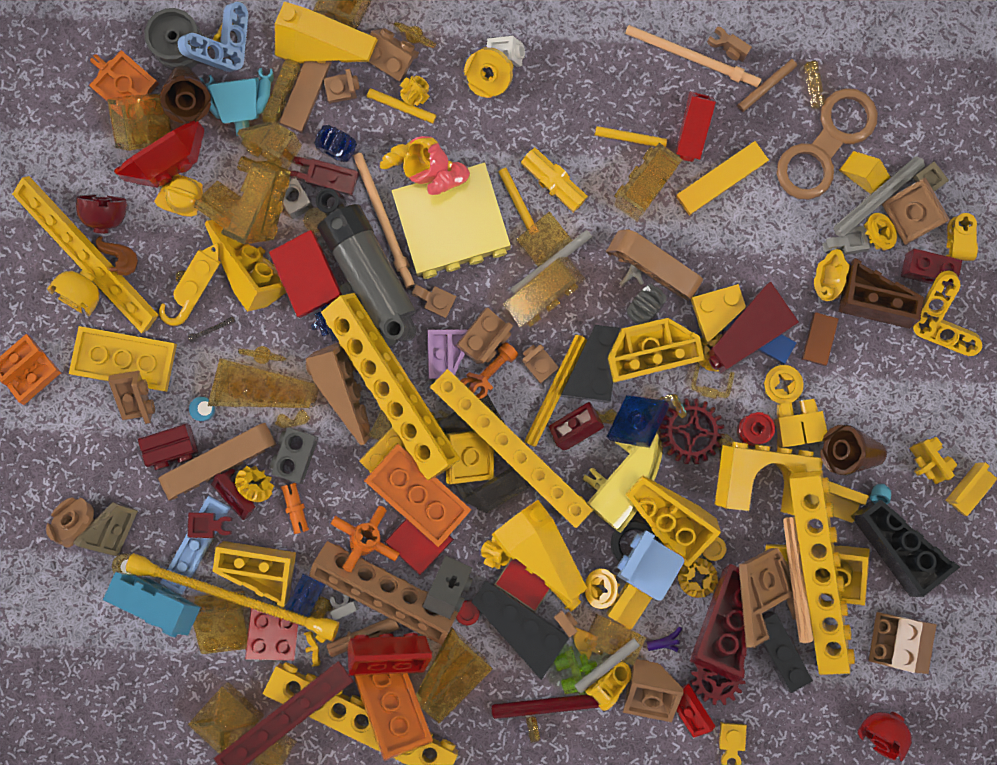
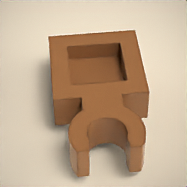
M561 610L554 615V618L569 638L578 632L575 628L578 623L570 612L565 614Z

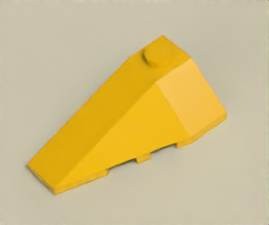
M226 217L205 222L212 243H219V259L233 292L247 312L268 307L286 293L274 264L263 256L266 251L262 247L256 248L247 243L248 235Z

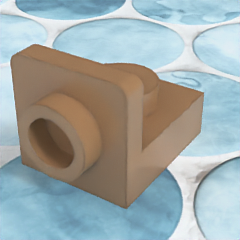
M345 69L346 74L323 78L329 104L357 98L356 90H360L357 75L352 76L350 69Z
M541 344L537 348L535 345H532L523 353L525 357L522 359V363L540 384L559 369Z

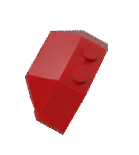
M190 121V123L174 129L130 157L121 166L114 169V172L126 182L155 188L164 186L171 182L172 178L177 174L189 171L193 164L198 161L205 129L199 121Z

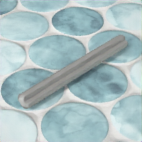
M916 156L861 202L833 227L835 234L841 238L845 237L925 167L923 158Z

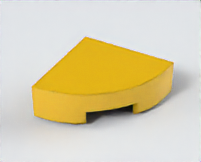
M575 627L578 631L573 635L575 647L583 657L590 659L598 636Z

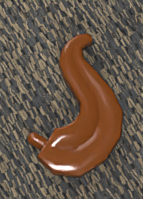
M102 236L96 239L95 245L100 252L118 258L115 262V267L109 268L110 272H117V275L123 276L135 272L138 259L136 253L130 247L103 242Z

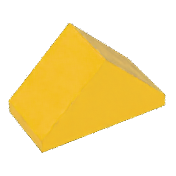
M855 151L851 153L839 169L840 172L870 194L891 178L880 159Z

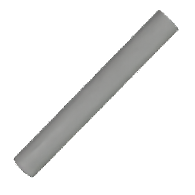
M636 639L630 640L575 684L576 689L582 693L640 647Z

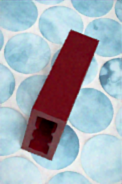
M769 282L759 291L707 353L710 365L715 370H719L721 374L799 323L772 282Z

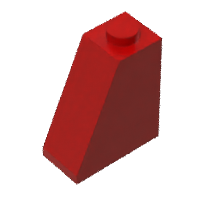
M689 91L676 147V154L680 155V159L694 162V158L701 159L716 104L713 96Z

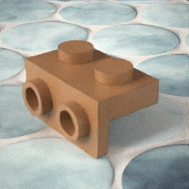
M381 28L371 31L370 35L377 38L378 41L369 63L399 82L402 81L413 59L418 58L420 53L414 50L415 47L411 43L396 39L394 33L388 29Z
M140 371L109 375L108 382L122 420L143 417L145 424L151 423L152 414H155V405L153 399H149L147 395L148 384L145 379L142 380Z

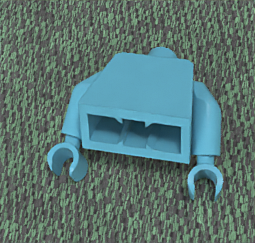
M262 68L258 70L260 81L257 77L216 83L213 77L209 75L210 81L205 84L211 96L209 111L217 119H221L222 123L234 122L237 136L251 134L249 120L259 118V114L265 111L270 98L271 82L274 80L271 68L270 74L267 76L263 75Z

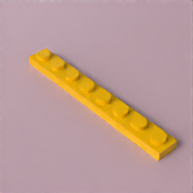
M30 176L22 177L12 195L83 271L94 277L93 282L141 333L148 331L159 316L158 313L122 275L109 271V268L114 266Z

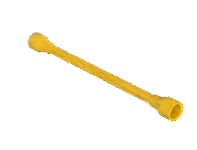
M135 553L129 557L126 564V572L136 576H152L173 581V583L176 582V584L179 583V585L182 584V586L185 585V587L188 586V588L191 587V589L194 588V590L197 589V591L281 619L284 618V620L287 619V621L290 620V622L293 621V623L296 622V624L299 623L302 626L305 625L306 629L312 630L319 637L334 641L339 629L340 622L329 618H307V616L295 614V612L160 568L159 565L153 564L146 557Z

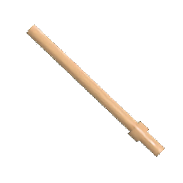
M631 25L627 27L626 35L730 76V79L738 83L742 81L757 88L760 84L761 78L744 72L745 69L735 66L734 68Z
M357 153L353 158L395 259L393 261L396 271L400 272L405 287L410 288L415 285L409 271L410 264L400 249L363 154Z

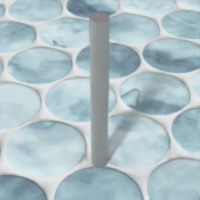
M585 230L510 289L513 294L518 296L591 239L592 235L590 232Z

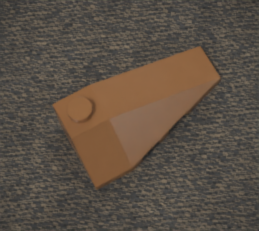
M337 342L309 355L306 358V369L308 374L312 376L318 389L360 445H364L372 436L366 408L363 404H359L360 392H362L361 384L355 382L353 370L357 369L354 368L346 351Z

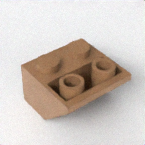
M876 612L869 662L912 673L929 674L937 624Z

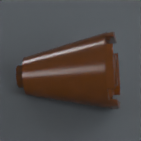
M181 65L172 70L160 93V102L164 113L172 120L179 123H187L194 120L197 122L207 115L211 106V96L207 86L191 68Z
M837 425L831 428L823 437L822 441H825L823 449L820 448L823 464L829 471L838 475H849L879 466L884 463L887 457V450L882 443L850 425Z

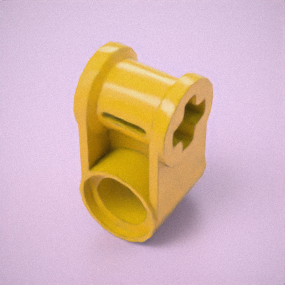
M962 213L957 217H953L948 222L946 248H949V255L946 256L963 261H974L978 253L977 221L972 214ZM959 222L961 223V225H965V229L962 226H959Z
M624 662L618 663L585 690L588 695H592L596 699L602 711L608 710L617 702L619 695L630 682L632 674L630 667Z

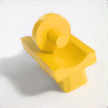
M938 437L926 439L909 448L916 457L914 460L919 465L914 470L917 476L925 474L935 484L944 480H950L955 476L953 470L957 467V464L952 457L946 456L942 458L938 453L942 449V443Z

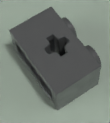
M445 556L428 592L423 608L451 619L454 610L459 612L465 598L461 597L462 591L468 592L473 578L469 577L472 567Z

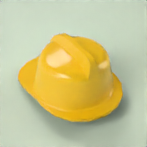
M177 174L172 178L171 182L162 187L154 202L163 210L187 217L195 216L202 203L203 185L194 179Z

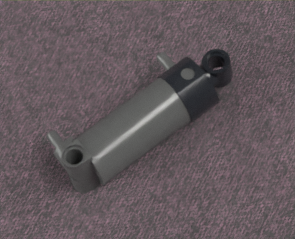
M331 188L322 189L316 196L318 209L326 215V218L317 226L321 234L317 238L320 246L326 245L329 253L334 255L353 293L361 302L387 345L390 347L398 341H411L416 335V326L411 319L416 311L374 235V230L359 204L346 206V199L342 194ZM334 196L335 203L332 207L328 208L327 202L329 198Z

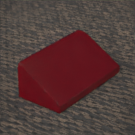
M591 402L585 403L549 425L556 446L563 451L570 449L604 428V424Z

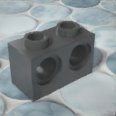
M287 427L286 431H282L278 441V445H281L278 455L274 454L271 460L270 468L273 469L271 474L303 484L319 437ZM299 436L303 440V445L299 450H294L291 442L293 438ZM287 460H292L295 468L293 472L288 474L284 471L283 465Z

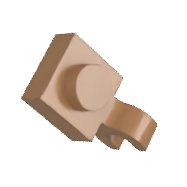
M717 26L714 32L720 36V39L716 40L710 36L707 43L715 48L724 47L723 49L729 58L743 62L752 47L734 34L730 36L723 28Z
M415 285L412 291V296L427 302L424 309L445 319L456 299L455 295L434 286L432 292H429L423 287Z

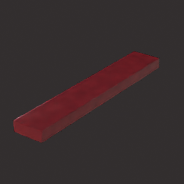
M340 661L336 662L213 759L218 765H248L354 681L353 678L349 676V673Z

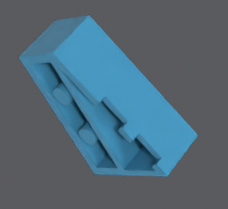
M115 572L103 598L104 601L145 620L146 623L163 629L162 632L171 637H177V634L188 636L201 608L148 577Z

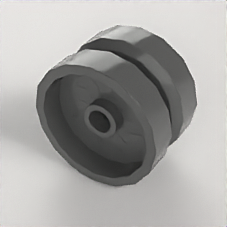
M165 8L156 12L148 20L145 28V41L149 50L166 68L173 70L181 65L192 68L199 61L182 55L178 49V40L181 36L189 33H196L201 36L203 34L194 19L186 11L177 8ZM191 45V49L199 48V47H200V46L195 47V46H192V45Z

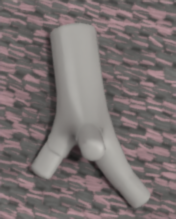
M631 264L628 273L619 284L624 286L632 277H636L640 285L644 284L641 271Z

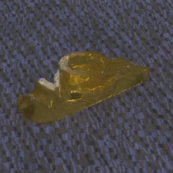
M394 22L399 31L406 33V39L410 43L417 44L421 42L425 46L436 47L437 43L425 37L420 27H409L406 24Z
M265 346L257 347L255 350L238 349L239 354L254 357V360L260 364L268 363L270 360H286L281 355L271 353L270 349Z

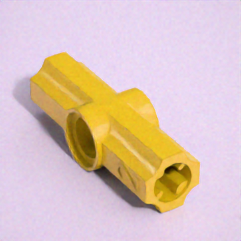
M533 148L521 161V165L539 180L540 186L542 188L545 186L550 191L549 194L551 196L555 195L573 213L588 198L570 180V176L561 166L550 162L538 149Z

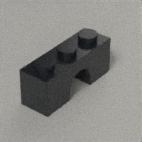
M772 611L763 614L762 617L769 639L760 644L769 654L774 664L773 668L784 688L793 693L813 682V679L778 615Z

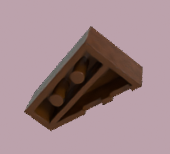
M857 258L850 262L849 274L847 276L848 283L841 294L838 312L909 329L921 320L923 296L897 281L894 283L883 277L881 272L878 270L873 271L861 264L862 261Z

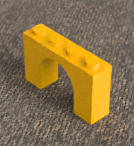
M733 442L732 446L723 445L715 505L726 509L749 511L755 476L764 466L774 463L782 472L784 479L780 512L795 516L790 476L792 473L822 470V458L814 457V452L799 450L798 454H792V449L777 447L775 452L770 451V446L755 444V449H750L747 443ZM814 494L805 496L806 500L811 504H816L818 501V497Z

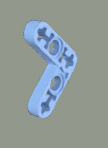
M241 2L226 5L223 12L221 42L196 33L181 36L178 40V49L181 54L227 72L241 69L244 63L248 25V10L246 6ZM231 30L237 35V43H234L230 38ZM191 45L195 47L200 46L199 48L191 49ZM209 46L215 51L214 59L210 58L207 53Z

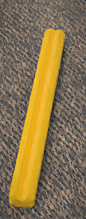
M575 335L525 438L526 444L533 447L537 446L587 342L585 337Z

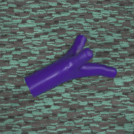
M678 627L675 632L664 638L646 641L648 651L667 648L677 652L679 648L674 645L679 644L680 641L678 639L675 640V638L682 631V628Z

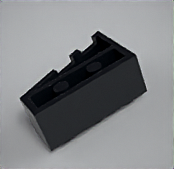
M602 325L594 326L560 397L603 403L611 402L613 379L608 356L619 335L620 328Z

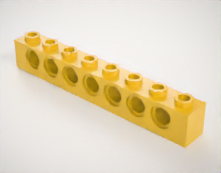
M355 293L339 296L321 312L327 325L339 340L340 346L348 354L354 368L362 376L366 387L374 395L380 409L388 417L392 428L398 433L405 444L406 450L414 458L420 472L427 480L442 474L460 461V457Z
M446 369L430 386L448 406L571 525L577 528L593 511L581 497L451 371Z
M823 470L792 473L789 480L819 675L848 674L851 670V664H855L854 649H849L848 640H852L851 627L845 624L844 616H848L847 601L842 600L841 591H844L845 588L843 576H838L837 567H841L840 553L834 550L833 542H837L836 527H831L830 518L834 517L832 502H827L826 493H830L828 477L824 478ZM814 494L819 498V502L811 504L806 500L805 496ZM818 519L822 522L823 526L821 528H814L810 525L809 521ZM822 544L827 550L819 553L814 550L813 545ZM824 568L829 571L830 575L822 577L817 573V570ZM829 593L834 599L825 601L820 595ZM828 617L834 618L837 624L829 625L824 619ZM837 642L841 647L833 649L828 643Z
M285 662L284 665L280 663L275 667L263 695L284 704L296 694L289 688L291 681L298 682L302 690L316 679L317 676L311 673H307L305 676L297 672L298 667L288 662ZM342 690L309 716L380 752L370 721L365 726L359 725L356 721V716L359 714H364L368 717L360 697L352 695L350 698L342 694ZM334 704H343L346 708V713L343 715L337 714L334 711ZM432 738L433 742L431 744L396 756L394 759L406 765H453L459 750L455 749L456 745L449 740L442 739L440 742ZM429 747L435 749L437 756L432 759L425 757L424 749Z

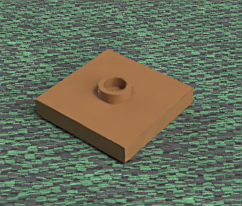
M926 178L890 197L882 204L904 245L950 221Z

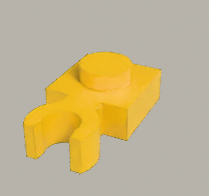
M720 722L719 748L726 750V753L721 757L722 765H727L729 758L735 759V765H741L738 751H745L747 728L745 724Z

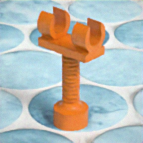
M505 342L498 348L499 356L482 373L478 375L469 372L466 375L467 378L460 380L465 386L469 382V390L472 393L478 387L481 388L480 393L476 395L478 399L484 398L488 390L491 391L493 389V386L488 381L491 375L506 361L512 363L518 357V352L509 343Z

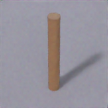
M793 59L789 60L737 105L742 112L747 110L797 67V63Z

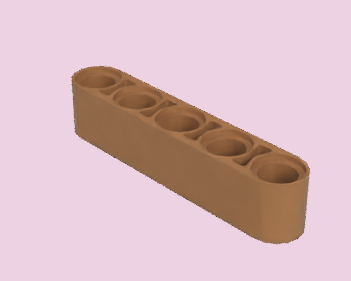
M262 423L165 473L158 480L168 500L171 501L178 498L177 495L183 492L185 494L199 487L200 483L214 479L218 473L221 474L225 470L229 471L243 464L244 460L252 459L264 453L265 449L273 448L277 444L266 423Z

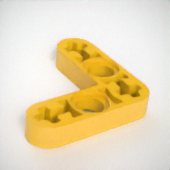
M943 271L937 276L925 297L921 320L913 326V330L917 336L963 355L974 356L982 349V341L979 335L943 320L961 286L956 273L953 271ZM949 279H952L954 285L947 286V288L945 289V296L942 294V291L944 290L943 281H948ZM934 299L943 301V306L938 310L929 308V303ZM927 314H929L928 324L930 327H924L921 330L919 323L924 324L928 318ZM950 329L954 331V336L949 340H944L940 337L942 331ZM974 340L975 346L970 345L966 348L963 341L970 342Z

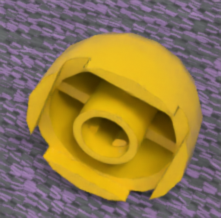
M83 270L80 273L64 271L47 288L51 294L54 292L60 294L58 299L78 312L82 313L81 308L85 309L87 316L92 314L99 302L100 293L98 287L92 282L94 277Z

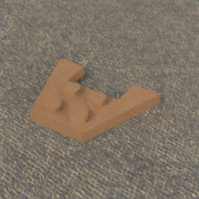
M770 548L739 565L746 648L755 647L769 639L762 613L784 600H787L792 618L796 620L790 569L778 548Z

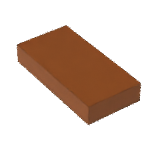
M816 312L813 313L801 360L827 366L838 318Z

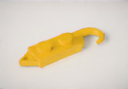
M219 243L197 251L174 290V298L182 306L177 317L169 318L165 314V304L162 303L160 305L159 316L165 324L178 326L187 320L221 264L219 261Z

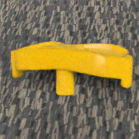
M312 631L305 632L304 635H306V639L311 646L305 648L306 653L313 651L312 667L319 666L321 661L318 643L315 641Z

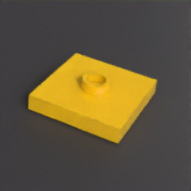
M475 431L446 434V437L461 459L446 470V483L458 484L494 479V449Z

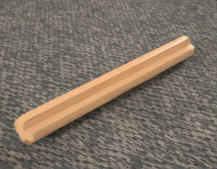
M787 517L783 519L798 638L800 643H810L813 641L796 520L795 517Z

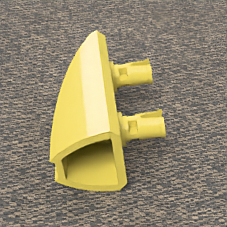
M653 428L640 443L626 431L621 432L628 443L619 438H616L615 443L629 453L627 458L608 479L604 478L594 468L589 470L596 480L587 475H584L583 478L585 482L597 490L587 504L601 519L620 533L638 511L628 498L627 492L642 475L654 481L661 463L663 453L662 442Z

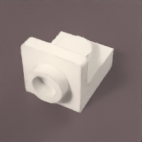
M507 36L487 39L488 48L502 51L512 61L513 65L516 67L522 66L525 48L523 43L517 38Z

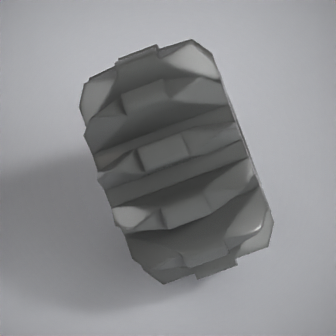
M652 284L646 285L628 307L627 315L636 324L650 322L666 302V295L657 286L655 287Z

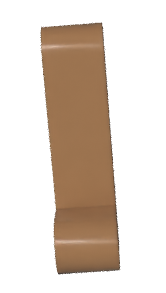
M629 229L618 230L606 250L609 256L612 254L618 257L620 262H629L687 301H691V298L694 297L703 281L700 275L637 232Z

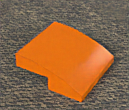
M27 334L0 356V382L6 385L17 401L23 405L61 374L55 364Z

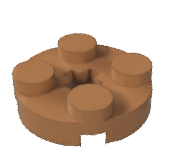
M73 497L64 500L53 510L51 516L54 518L51 525L47 523L46 533L57 544L66 548L73 546L75 539L95 520L93 519L94 510L92 505L80 497L77 500Z

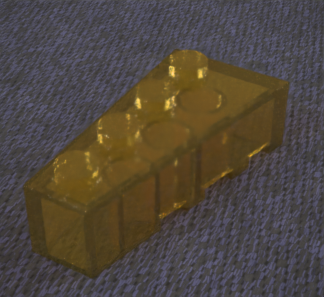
M220 358L208 406L315 407L319 389L312 380L230 358Z

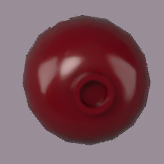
M96 195L77 196V216L84 225L93 228L95 233H109V229L118 227L126 216L127 204L125 198L116 196L96 197Z

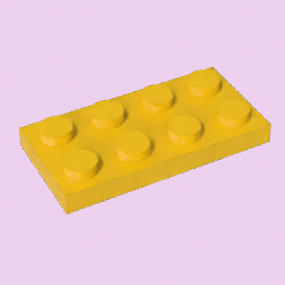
M79 326L69 374L108 381L109 375L139 370L142 380L145 379L147 381L148 389L167 392L177 344Z

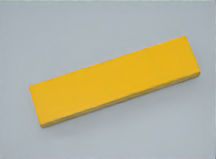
M754 141L676 195V198L690 216L766 164L769 159L756 141Z

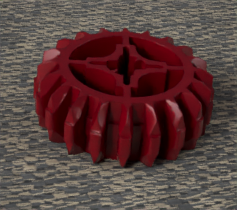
M688 398L683 400V407L679 401L674 402L676 411L668 407L666 411L670 414V417L667 415H661L660 417L666 424H658L659 429H665V433L658 434L659 438L666 437L667 442L661 444V447L664 448L669 445L671 448L666 454L670 456L676 452L675 461H679L684 456V464H689L690 457H692L694 464H699V456L704 462L708 461L706 452L711 456H715L716 452L712 447L721 448L722 446L721 443L716 441V438L723 439L725 437L724 434L718 433V430L725 428L724 424H716V421L722 418L721 415L712 416L716 408L712 407L707 411L708 402L706 401L698 407L699 400L697 398L693 399L692 406H690ZM690 411V416L685 425H673L674 420L679 414ZM698 413L707 420L710 431L699 425ZM690 424H692L693 430L701 433L692 435L693 438L691 439L688 432L680 429L690 428ZM672 432L683 437L684 450L676 444ZM697 438H709L707 444L701 450L692 452Z

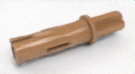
M386 618L352 633L349 631L347 632L348 635L327 644L328 653L331 657L348 651L349 640L356 635L364 634L368 635L369 638L379 637L381 634H389L399 630L400 626L397 621Z

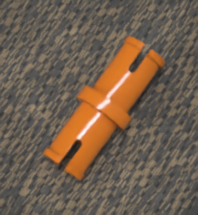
M295 482L289 484L292 492L291 495L288 485L281 486L287 506L285 511L289 513L293 533L298 534L301 533L299 522L303 532L308 531L309 527L303 511L305 505L304 503L301 504L296 486L297 483Z

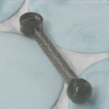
M230 317L197 334L191 333L188 336V340L194 343L199 337L235 323L236 320L234 317Z

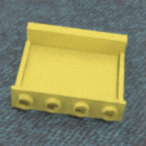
M485 163L468 167L470 176L465 183L446 192H441L438 195L428 194L427 187L429 183H414L392 190L418 277L423 276V279H429L437 276V271L446 269L447 272H452L460 269L461 264L467 262L470 265L479 264L484 261V257L493 255V258H499L506 255L507 250H510L511 245Z

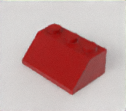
M407 633L402 637H394L393 634H381L379 637L373 638L361 634L350 638L347 646L349 676L424 673L432 659V652L426 636H419L418 633Z

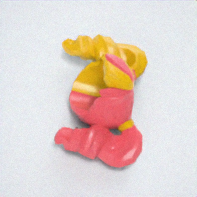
M426 136L414 138L406 145L397 144L391 148V152L383 156V161L380 162L381 169H389L392 166L404 163L405 175L414 183H429L427 191L430 195H438L441 192H446L456 186H460L470 176L467 166L460 162L449 161L438 141Z

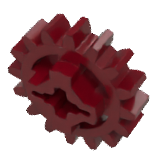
M696 664L694 665L697 669L690 670V674L695 676V679H692L690 683L698 686L694 692L697 695L703 693L701 699L705 702L711 698L712 705H716L717 700L726 705V698L728 697L735 701L733 694L735 692L741 694L742 691L738 686L746 682L743 679L735 682L728 678L718 679L716 683L709 676L717 675V673ZM702 680L708 681L710 692L704 688ZM731 685L726 691L722 692L725 687Z

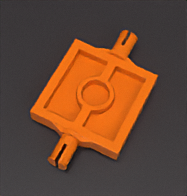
M122 50L107 63L97 54L93 55L96 60L91 57L90 62L100 69L97 77L89 85L95 92L126 119L140 106L145 108L150 114L155 113L150 107L155 111L158 107L148 97L159 83Z

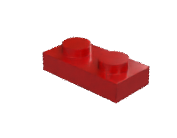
M689 683L681 686L683 688V695L676 711L690 734L695 738L711 732L716 726Z

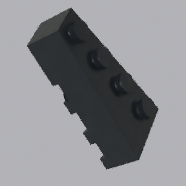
M882 500L869 501L851 515L852 519L910 597H924L960 568L954 561H950L944 556V553L939 548L934 547L924 539V536L919 531L911 528L906 523V520Z
M486 579L473 597L472 603L542 680L568 641L569 636Z

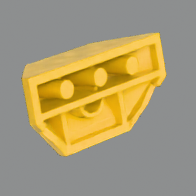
M669 318L622 328L608 356L613 382L705 360L700 336Z

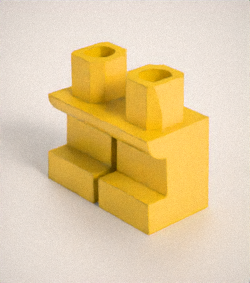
M815 399L799 401L800 415H794L792 402L777 405V419H774L778 437L777 447H790L821 442L824 435L827 433V427L823 411L818 412Z

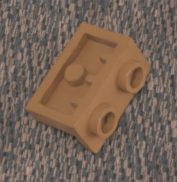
M487 307L458 341L456 346L475 363H488L496 355L495 349L499 343H505L510 337L511 332L509 331L513 325L510 322L505 323Z

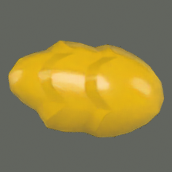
M839 249L832 250L824 260L818 263L814 287L817 295L824 301H833L840 297L848 283L847 276L850 265Z

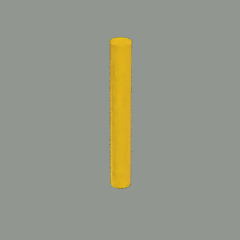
M370 88L367 93V97L432 124H434L437 117L436 114L408 105L404 101Z
M596 126L594 135L660 148H666L667 144L666 138Z
M507 168L499 170L498 173L529 235L538 233L539 231Z

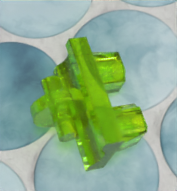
M572 646L565 648V652L559 654L554 661L557 672L571 668L573 676L561 680L565 694L579 692L575 684L583 679L581 672H584L585 676L592 672L591 669L598 666L595 660L588 661L586 653L579 655L581 664L578 665ZM585 690L582 693L579 692L580 695L586 693Z

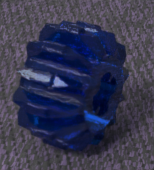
M330 125L322 126L314 141L318 150L340 162H349L357 146L355 139L350 137L349 134Z

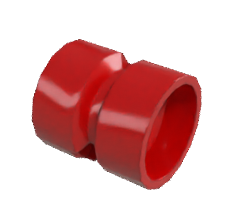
M755 412L745 416L737 425L738 438L742 443H747L748 446L767 443L775 433L773 420L769 415L762 412Z

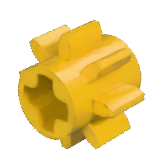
M420 76L406 77L400 84L402 87L400 91L401 98L408 105L418 106L420 103L424 104L430 97L427 94L429 85Z
M492 537V541H486L481 548V556L486 558L483 564L491 568L500 569L501 566L507 565L511 559L506 555L494 537Z

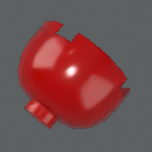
M876 712L869 715L857 732L862 740L866 736L875 745L873 749L891 760H896L897 757H900V761H903L912 743V735L908 726L904 723V718L895 712Z

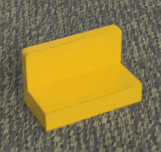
M986 462L975 463L946 499L950 505L964 516H968L997 481V477L987 470L989 465Z
M829 481L830 493H826L827 502H832L834 517L853 523L854 520L851 515L858 510L860 505H866L868 495Z
M626 582L619 593L620 596L615 599V604L611 605L606 614L631 630L652 597Z

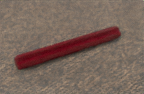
M584 694L493 704L491 710L492 717L499 719L599 708V703L592 695Z

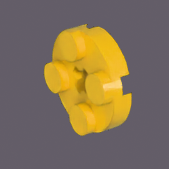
M483 47L468 58L464 67V73L467 76L469 88L475 94L489 98L502 94L510 86L514 67L512 61L502 51ZM490 67L494 76L486 78V72L483 69Z

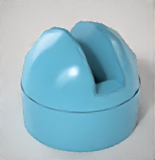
M885 484L875 485L871 490L870 500H882L884 503L889 504L891 500L890 488Z

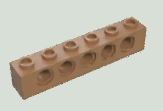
M328 541L325 543L313 562L309 574L310 577L441 645L443 644L458 614L457 611L454 610L451 619H448L423 608L428 595L427 591L421 590L409 584L406 580L388 573L385 569L365 561L362 557L359 558L352 572L341 569L351 553L339 545Z

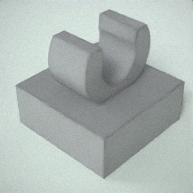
M343 594L344 602L338 603L335 596L331 597V605L337 608L330 611L333 620L359 610L356 600L349 603L350 597Z

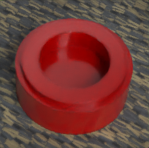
M464 600L456 619L462 625H472L478 620L480 611L471 600Z

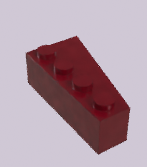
M729 564L721 572L689 662L738 682L744 679L745 676L744 661L747 648L739 567Z

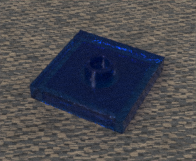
M626 395L606 437L613 442L650 448L670 405L664 400Z

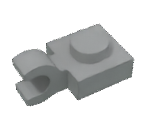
M855 227L842 238L839 236L826 239V242L822 243L824 253L835 249H842L844 255L867 252L870 249L867 235H865V227Z

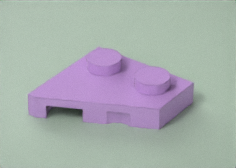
M427 330L428 380L438 379L446 369L454 375L456 374L458 366L465 355L456 344L467 330Z

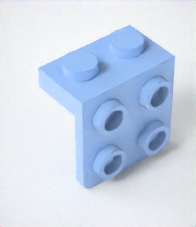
M646 530L641 535L637 533L630 544V547L633 548L629 556L624 555L617 566L620 569L617 576L653 599L660 601L666 595L684 564V558L654 540L655 535Z

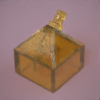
M227 682L187 725L216 752L221 753L252 729L265 715Z

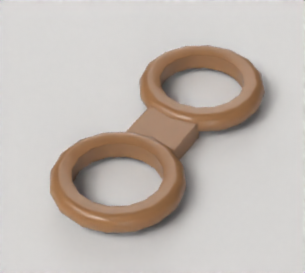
M849 88L832 93L825 100L821 108L820 120L823 130L812 144L801 143L792 146L782 154L777 164V177L780 186L787 194L797 199L806 200L821 196L829 189L833 181L834 166L831 158L841 145L862 142L873 133L877 125L878 112L874 102L866 93ZM844 99H852L859 102L867 114L865 127L860 132L854 134L838 130L831 119V110L834 104ZM810 154L821 163L823 179L817 187L801 189L790 181L787 167L794 156Z

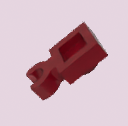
M188 512L187 538H215V531L221 535H230L232 531L224 530L222 525L225 521H233V518L224 516L215 520L216 513Z

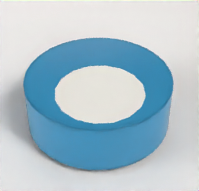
M197 397L190 403L189 413L197 421H208L215 413V405L209 398Z

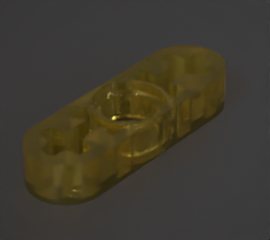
M287 58L283 63L264 110L263 123L273 127L278 125L287 102L285 100L287 93L290 94L299 73V62Z

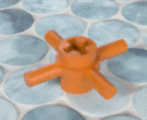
M378 506L369 523H362L354 527L336 515L330 523L350 535V548L352 552L343 565L345 571L352 572L360 556H365L374 550L394 562L398 558L399 552L380 542V533L377 527L387 512L383 506ZM363 536L369 539L366 541V544L361 542Z

